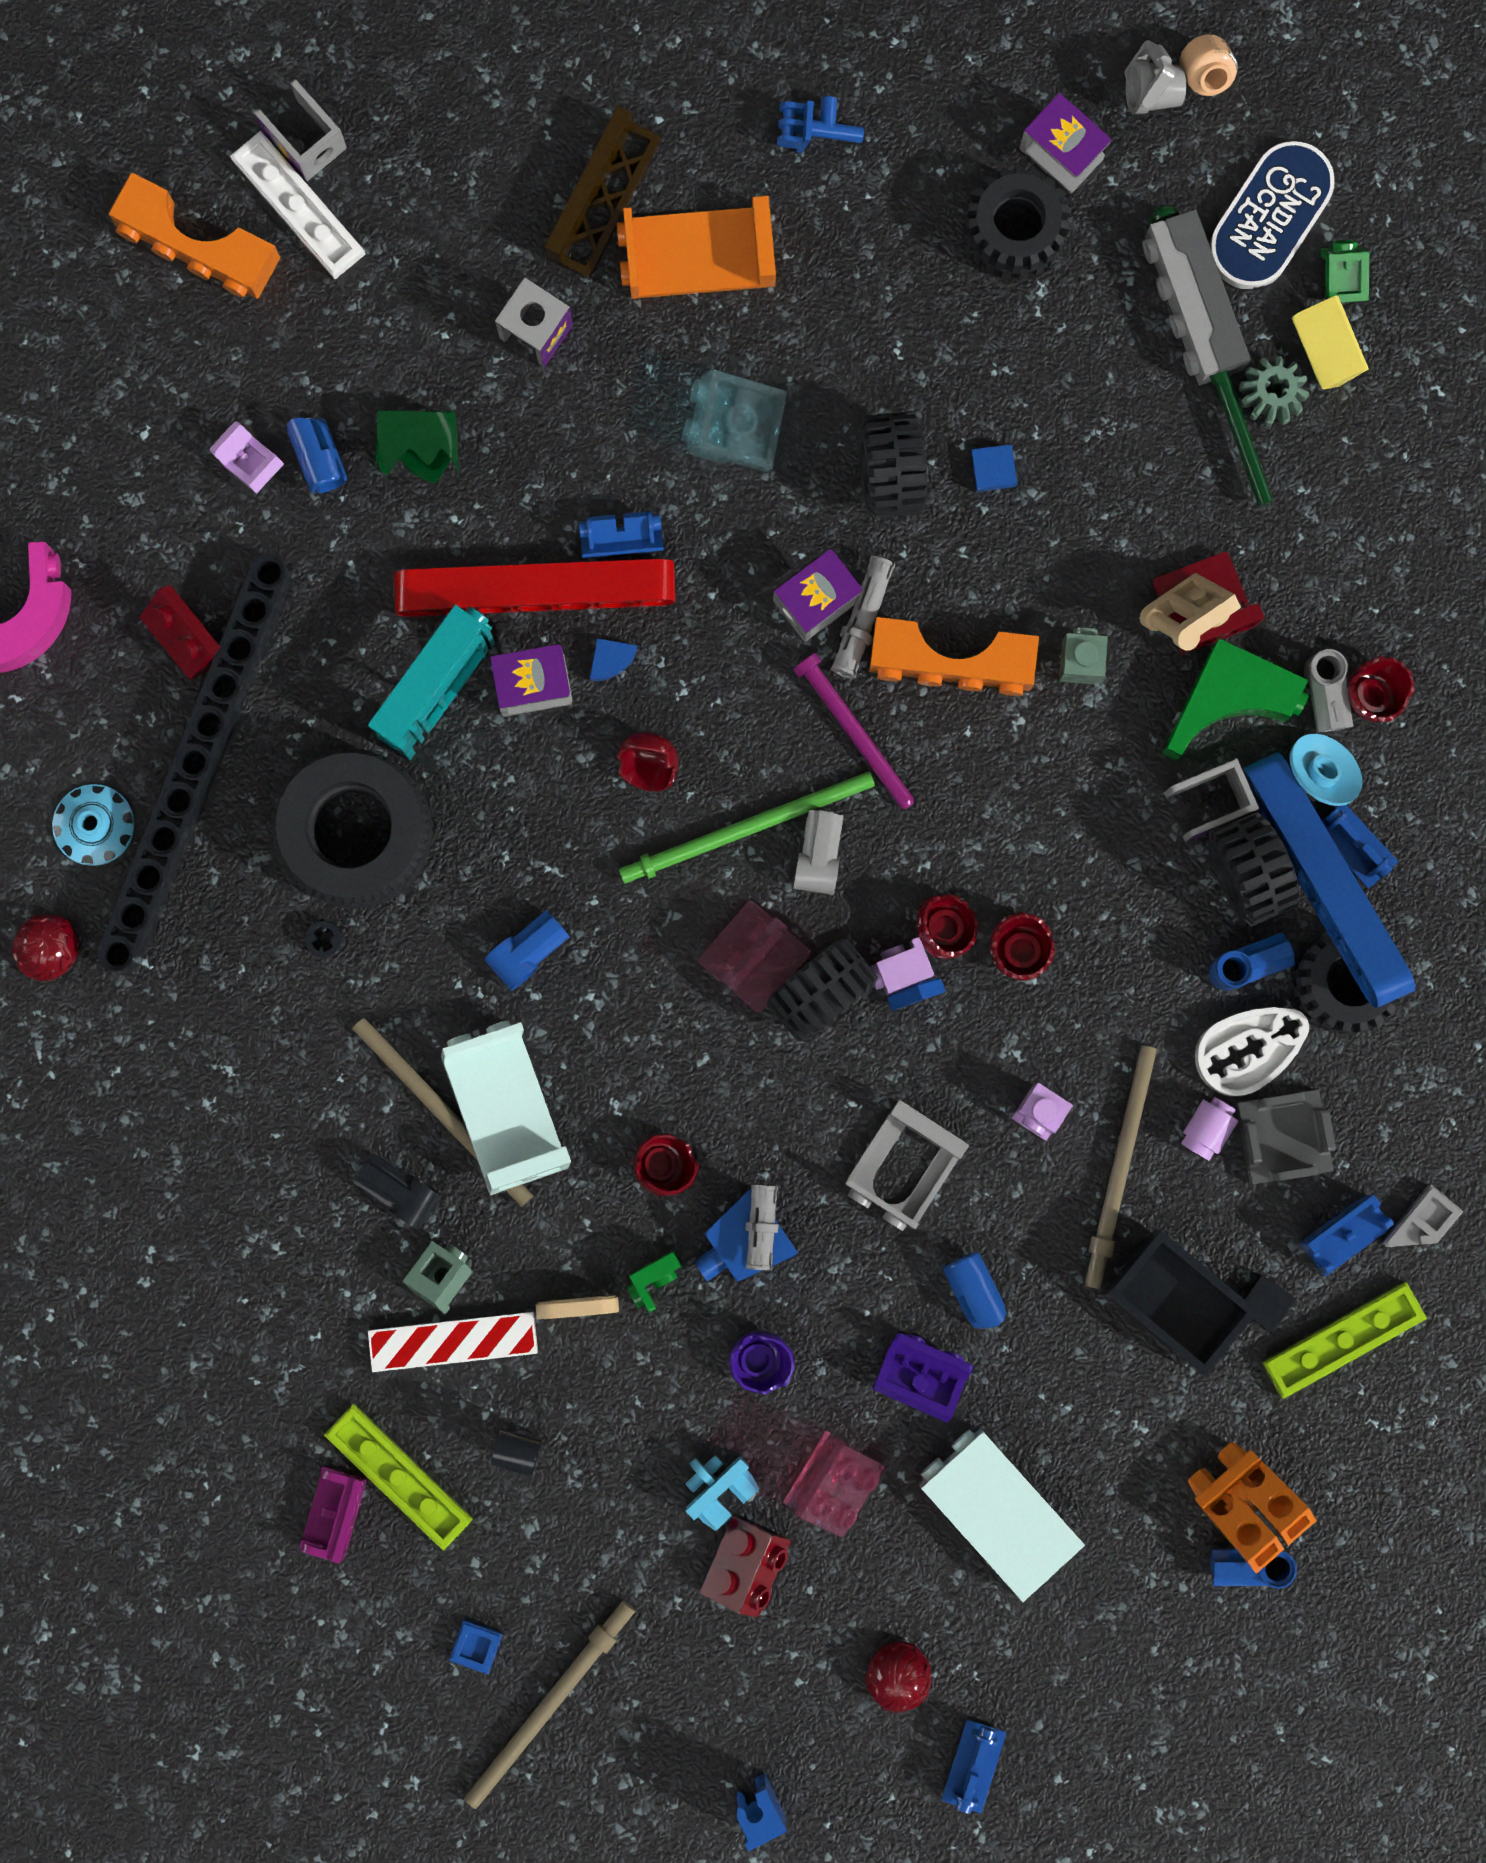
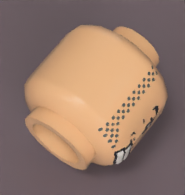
M1205 34L1194 38L1185 46L1179 60L1180 65L1185 71L1188 85L1195 93L1201 96H1214L1225 91L1235 80L1238 71L1236 58L1224 39L1216 35Z

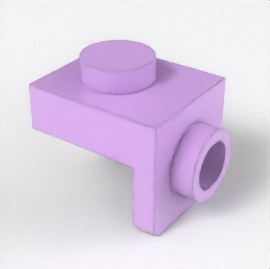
M237 421L210 448V452L220 463L256 494L284 465L274 453L256 440Z

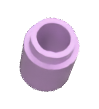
M1216 1097L1213 1098L1211 1103L1202 1100L1183 1131V1134L1186 1136L1181 1144L1210 1161L1214 1153L1219 1154L1237 1125L1238 1120L1232 1117L1236 1109Z

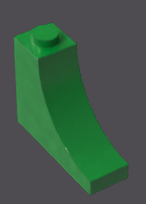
M1219 638L1211 647L1162 754L1177 761L1183 755L1191 740L1200 731L1226 718L1254 715L1275 719L1284 723L1291 718L1292 714L1299 716L1309 697V694L1303 692L1308 680Z

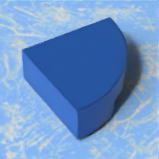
M597 639L590 680L604 681L620 674L634 660L638 649L637 645Z
M934 978L892 993L887 999L891 1010L894 1011L942 994L946 990L942 979Z

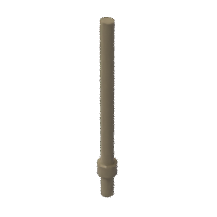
M365 1018L361 1019L352 1029L477 1160L464 1122ZM523 1184L506 1190L521 1207L533 1198V1195Z
M1141 1045L1097 1234L1096 1237H1091L1088 1253H1092L1084 1284V1286L1101 1289L1107 1260L1113 1257L1116 1242L1112 1241L1157 1052V1049Z
M622 1601L603 1626L601 1624L596 1626L588 1636L590 1642L464 1797L467 1804L474 1809L479 1807L602 1652L607 1654L618 1641L615 1636L636 1612L631 1605Z

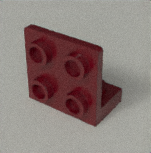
M1227 552L1219 553L1155 578L1152 582L1156 595L1159 598L1194 573H1197L1235 594L1241 606L1240 609L1229 616L1225 623L1210 628L1200 635V641L1194 649L1185 651L1178 647L1181 656L1213 644L1219 638L1223 640L1257 627L1265 618L1259 603L1249 605ZM1175 611L1168 615L1169 618L1180 624L1187 620V618Z

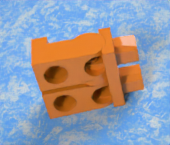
M1230 1442L1217 1456L1219 1461L1228 1469L1215 1480L1205 1468L1199 1469L1188 1479V1483L1197 1496L1195 1500L1202 1511L1257 1574L1284 1550L1277 1536L1255 1514L1257 1511L1275 1529L1288 1546L1317 1520L1310 1508L1252 1450L1246 1452L1234 1442Z

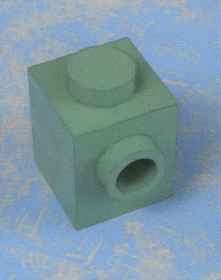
M1091 628L1073 629V634L1067 633L1061 642L1059 682L1099 685L1105 678L1108 636L1097 635L1098 630Z

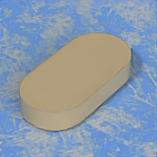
M616 1295L542 1301L536 1304L537 1319L619 1312V1301Z

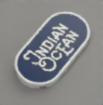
M1290 141L1272 147L1262 156L1218 223L1210 240V249L1220 276L1225 282L1240 289H1253V287L1266 286L1273 283L1283 273L1326 207L1334 190L1332 166L1320 150L1307 143Z

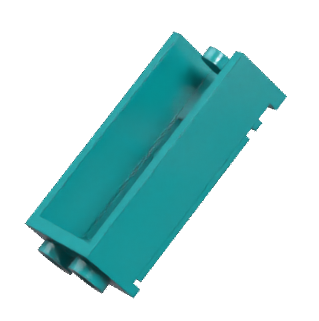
M455 604L368 724V727L377 732L376 737L408 760H411L416 753L412 748L417 741L422 744L425 740L422 733L424 731L428 734L488 653L487 645L491 648L494 646L495 641L490 631L492 627L487 624L489 620L470 606L464 611Z

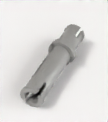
M879 556L870 557L867 572L861 584L862 592L856 598L847 626H843L840 633L842 641L831 671L846 678H856L865 648L871 644L873 624L895 567L892 561Z

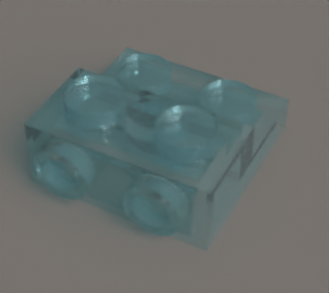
M714 369L703 374L701 379L697 378L694 381L690 392V401L696 403L693 418H688L683 428L682 440L688 443L686 453L722 464L730 461L765 472L772 470L787 391Z

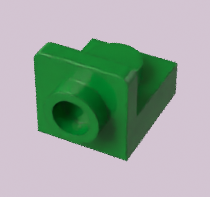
M1337 240L1332 242L1331 248H1321V257L1326 260L1325 300L1338 295L1341 302L1369 301L1370 252L1361 246H1357V241Z
M674 1251L630 1274L629 1277L633 1283L627 1286V1290L637 1308L645 1305L649 1313L656 1310L657 1306L646 1286L653 1283L655 1288L658 1289L678 1278L675 1270L681 1267V1263Z

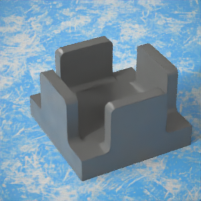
M1319 1090L1235 1103L1250 1185L1334 1171L1330 1151L1336 1150L1331 1116L1329 1109L1323 1110Z

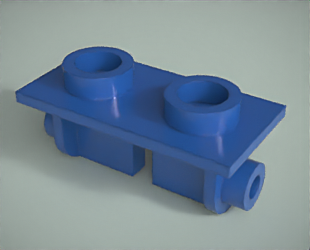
M652 511L623 514L624 527H616L615 515L588 516L587 521H579L582 558H607L612 555L630 553L644 555L652 551L664 550L660 514L652 515Z
M1347 805L1337 806L1322 820L1349 868L1367 889L1373 886L1380 878H1384L1393 870V866L1399 862Z
M966 1719L941 1801L953 1804L956 1810L971 1814V1811L982 1813L1007 1732Z

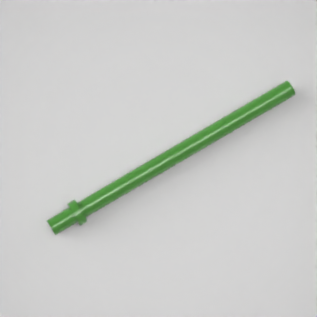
M868 771L650 857L648 853L641 855L640 861L618 869L623 883L626 884L646 875L650 879L656 876V871L808 813L809 810L818 809L875 786L873 778Z

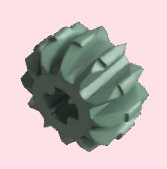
M1277 356L1272 366L1264 357L1258 361L1257 369L1249 367L1244 375L1248 381L1241 382L1238 390L1247 395L1241 400V407H1254L1250 414L1251 420H1256L1262 414L1265 415L1264 423L1266 427L1273 424L1275 417L1282 425H1285L1290 421V414L1298 416L1302 412L1303 407L1300 402L1307 400L1309 392L1300 388L1306 383L1307 376H1294L1293 374L1298 367L1297 362H1293L1288 368H1284L1282 356ZM1269 385L1272 390L1279 389L1281 391L1279 397L1275 393H1267L1266 389Z

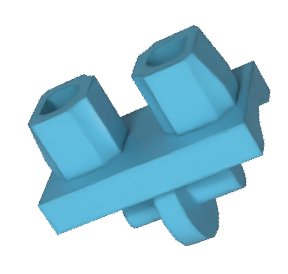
M716 1455L705 1465L697 1458H694L689 1464L696 1474L685 1484L693 1493L704 1482L708 1486L686 1506V1512L693 1520L699 1517L703 1523L715 1531L731 1517V1513L717 1499L723 1492L729 1488L744 1504L759 1490L757 1482L748 1471L749 1464L740 1455L717 1478L713 1474L724 1463Z

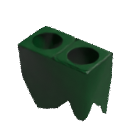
M377 410L375 470L379 458L380 471L382 474L388 475L393 470L398 459H400L412 474L435 484L439 481L452 460L459 478V434L456 413L452 411Z

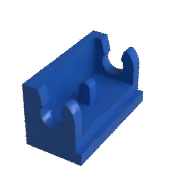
M1364 1194L1299 1243L1324 1277L1394 1225L1392 1219L1386 1217L1379 1209L1381 1203L1375 1195Z
M765 1772L754 1778L757 1792H755L757 1802L753 1800L748 1804L741 1790L737 1792V1819L744 1832V1841L748 1852L787 1832L785 1813Z

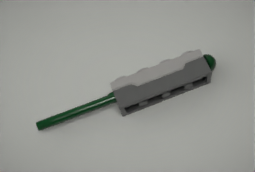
M1169 204L1160 205L1151 213L1150 227L1145 236L1146 240L1142 242L1145 257L1149 264H1155L1159 275L1156 278L1158 293L1163 301L1168 300L1173 313L1170 315L1172 331L1177 339L1182 338L1186 352L1183 353L1186 370L1190 376L1195 375L1199 386L1212 382L1217 388L1258 507L1272 503L1273 498L1229 375L1245 370L1251 361L1250 355L1197 210L1195 209L1180 215V212L1174 206Z

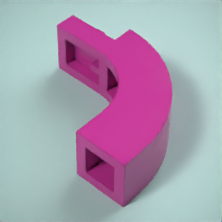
M45 542L28 543L30 590L27 601L16 616L0 624V673L23 667L41 656L57 639L67 620L71 604V588L63 581L55 582V578H60L61 575L60 558L58 553H54V550Z

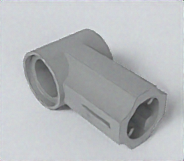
M1325 649L1314 654L1306 661L1304 666V677L1309 683L1317 733L1354 727L1348 699V688L1346 687L1348 664L1345 657L1334 649ZM1320 659H1326L1333 664L1334 675L1331 680H1325L1319 676L1317 663Z
M809 810L804 832L803 851L798 856L793 889L834 895L840 859H837L843 815L821 810Z

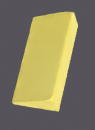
M1338 295L1311 306L1292 317L1322 389L1339 387L1369 370Z

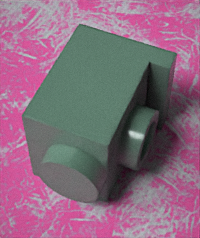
M432 1241L402 1282L414 1294L446 1314L450 1309L448 1305L472 1271L465 1264L468 1257L449 1243L444 1249ZM444 1272H447L442 1281L439 1283L440 1275Z

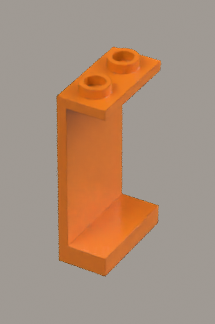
M769 196L753 197L751 208L633 218L631 207L623 208L624 222H617L619 247L627 246L628 261L620 262L622 286H630L631 299L775 287L776 270Z

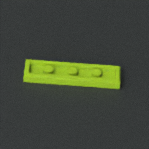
M1403 1282L1266 1358L1261 1363L1282 1399H1285L1421 1323L1427 1317L1408 1283Z
M355 1404L324 1434L334 1446L443 1551L473 1520L453 1498Z

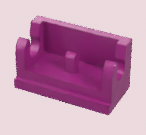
M322 1466L316 1493L299 1547L301 1552L339 1564L345 1559L367 1477Z

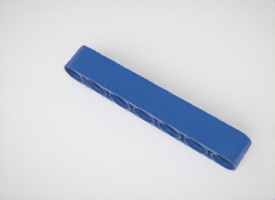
M1277 752L1243 767V773L1259 807L1257 812L1273 826L1280 837L1293 865L1299 885L1369 1004L1377 1009L1414 992L1416 986L1409 967L1284 757Z

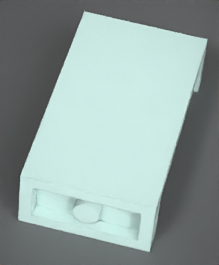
M509 1021L496 1023L486 1029L487 1034L473 1039L470 1034L455 1037L447 1041L448 1047L443 1048L441 1053V1059L490 1195L568 1169L571 1163L566 1146L561 1147L522 1039L524 1029L521 1022L510 1025Z
M969 1429L952 1444L951 1447L955 1452L944 1462L937 1458L922 1471L920 1475L924 1480L919 1486L1020 1600L1024 1602L1085 1545L981 1429L974 1434Z

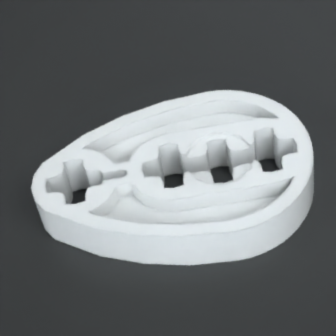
M1271 1007L1242 1012L1214 1023L1201 1035L1195 1050L1196 1068L1201 1079L1212 1090L1227 1096H1242L1257 1091L1277 1077L1298 1054L1309 1033L1308 1020L1302 1012L1296 1009ZM1284 1016L1288 1021L1296 1020L1299 1026L1294 1030L1296 1035L1294 1039L1289 1034L1271 1038L1284 1025L1282 1020ZM1248 1036L1253 1041L1259 1039L1262 1041L1263 1046L1259 1049V1054L1261 1055L1259 1058H1256L1254 1054L1242 1057L1241 1063L1243 1066L1238 1068L1236 1064H1230L1224 1067L1223 1073L1225 1076L1222 1078L1218 1074H1209L1207 1068L1212 1065L1210 1058L1213 1055L1217 1060L1227 1058L1230 1055L1228 1050L1230 1046L1235 1050H1240L1248 1045L1246 1040Z

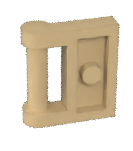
M1194 573L1147 605L1140 613V622L1151 631L1159 630L1171 637L1176 646L1186 651L1194 649L1200 641V635L1210 628L1225 623L1229 616L1240 609L1241 606L1235 594ZM1175 611L1187 618V620L1180 624L1169 618L1168 615Z

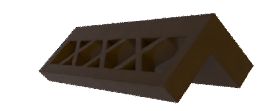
M617 106L544 247L547 260L588 280L591 279L617 228V222H620L624 215L623 208L628 207L662 141V136L633 123L632 112ZM629 134L649 143L643 155L629 160L626 159L623 145ZM620 154L622 162L614 164ZM638 165L632 175L630 167ZM625 169L629 181L626 189L609 195L605 185L608 174ZM602 189L604 197L596 199ZM618 200H619V202H618V204H617V206H616V208H615V210H614V209H613V206H612V202H615V201H618ZM607 204L611 216L608 224L590 230L586 218L590 209ZM584 224L586 232L578 234ZM600 235H601V237H600V239H599V241H598V243H597V245H596V244H595V241H594V237H597V236H600ZM589 239L593 253L586 266L566 257L572 244Z

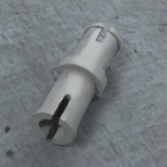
M751 1185L750 1221L745 1223V1231H749L746 1269L773 1270L774 1233H778L779 1224H775L778 1186Z

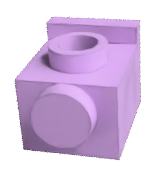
M920 937L910 941V950L905 951L902 944L880 953L882 961L870 966L878 976L875 983L876 990L883 988L887 996L931 979L934 976Z
M1035 1083L1011 1119L1047 1141L1051 1134L1056 1133L1073 1105L1040 1083Z

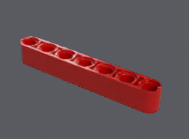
M642 559L400 570L394 572L395 614L406 617L448 615L455 604L464 611L470 606L481 614L666 606L676 602L674 561L669 559Z

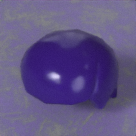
M754 1331L741 1337L733 1345L729 1356V1365L734 1380L744 1390L763 1395L779 1387H786L795 1369L790 1347L782 1337L770 1331Z

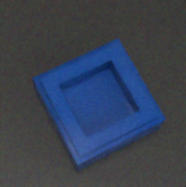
M1012 444L971 450L976 492L1017 486Z
M464 1619L449 1661L489 1674L503 1632Z

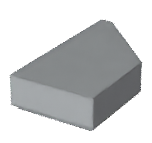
M1428 1185L1382 1240L1381 1244L1385 1247L1438 1243L1463 1211L1433 1185Z

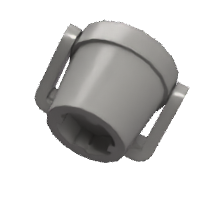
M1149 40L1145 41L1124 72L1126 78V99L1130 112L1132 114H1146L1148 111L1182 106L1186 95V76L1183 67L1172 64L1170 56L1162 45H1156Z

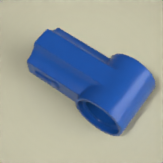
M546 910L528 924L515 937L510 936L500 943L485 957L484 961L508 989L512 991L536 972L539 968L538 964L569 939L570 936Z
M1281 932L1220 955L1213 960L1209 967V978L1212 984L1219 990H1235L1243 985L1295 966L1294 952L1290 942ZM1227 960L1234 962L1239 968V978L1235 982L1228 980L1223 974V964Z
M1211 1548L1210 1561L1213 1586H1270L1277 1589L1285 1588L1292 1584L1296 1578L1297 1566L1292 1556L1286 1550H1283L1277 1556L1285 1559V1570L1277 1577H1270L1266 1575L1265 1567L1256 1574L1235 1548Z

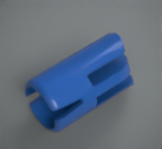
M323 418L291 419L287 424V433L310 492L314 494L316 491L318 493H325L342 486L347 481V475L326 420Z
M979 1252L969 1253L943 1267L945 1277L967 1321L972 1327L978 1329L998 1326L1004 1321L1006 1316L1004 1302Z

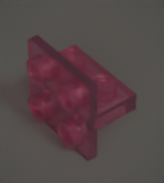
M748 901L698 961L702 967L756 1013H761L767 1006L766 1003L770 995L795 974L810 956L811 951L789 933L788 927L777 917L773 919L753 901Z
M825 1431L783 1503L795 1510V1514L801 1519L839 1537H843L847 1530L855 1523L858 1512L869 1493L876 1488L879 1476L884 1470V1465L864 1455L836 1435Z

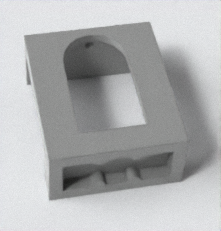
M898 1100L844 1184L851 1188L848 1196L866 1208H869L872 1202L886 1211L882 1218L901 1231H904L907 1225L916 1229L919 1225V1220L958 1159H961L966 1152L969 1144L901 1100ZM907 1126L940 1149L911 1195L901 1203L888 1204L876 1196L873 1189V1179L880 1165Z

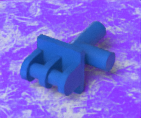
M824 96L821 98L820 121L813 120L814 101L808 100L806 104L786 101L781 102L779 105V111L783 113V119L778 121V128L782 130V135L777 137L778 146L796 149V153H802L810 143L811 136L862 143L864 127L836 123L837 98Z

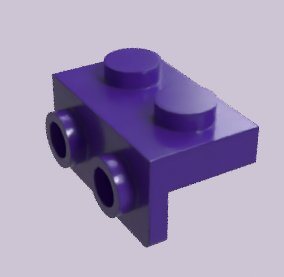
M897 1333L888 1346L872 1390L948 1423L954 1414L965 1381L971 1375L973 1365L965 1362L963 1357L957 1353L940 1351L928 1346L922 1338L916 1335Z

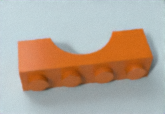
M131 172L109 212L110 218L117 227L115 231L133 243H138L139 239L152 245L151 250L155 254L168 261L173 262L175 257L188 264L187 269L205 280H208L210 276L224 282L223 288L235 296L244 298L248 294L258 300L280 260L276 247L241 228H237L230 235L222 239L208 242L197 241L183 235L175 227V203L168 191Z
M876 617L869 672L877 673V679L898 682L901 681L902 676L918 678L917 683L925 686H942V681L958 683V688L962 690L982 691L983 686L998 687V693L1003 695L1022 696L1023 691H1030L1034 685L1039 636L998 632L989 647L980 654L966 659H952L938 654L927 645L920 633L917 622Z

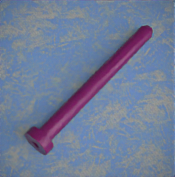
M816 653L797 665L793 671L798 678L805 675L901 808L907 809L914 804L913 796L820 670L818 665L822 662Z

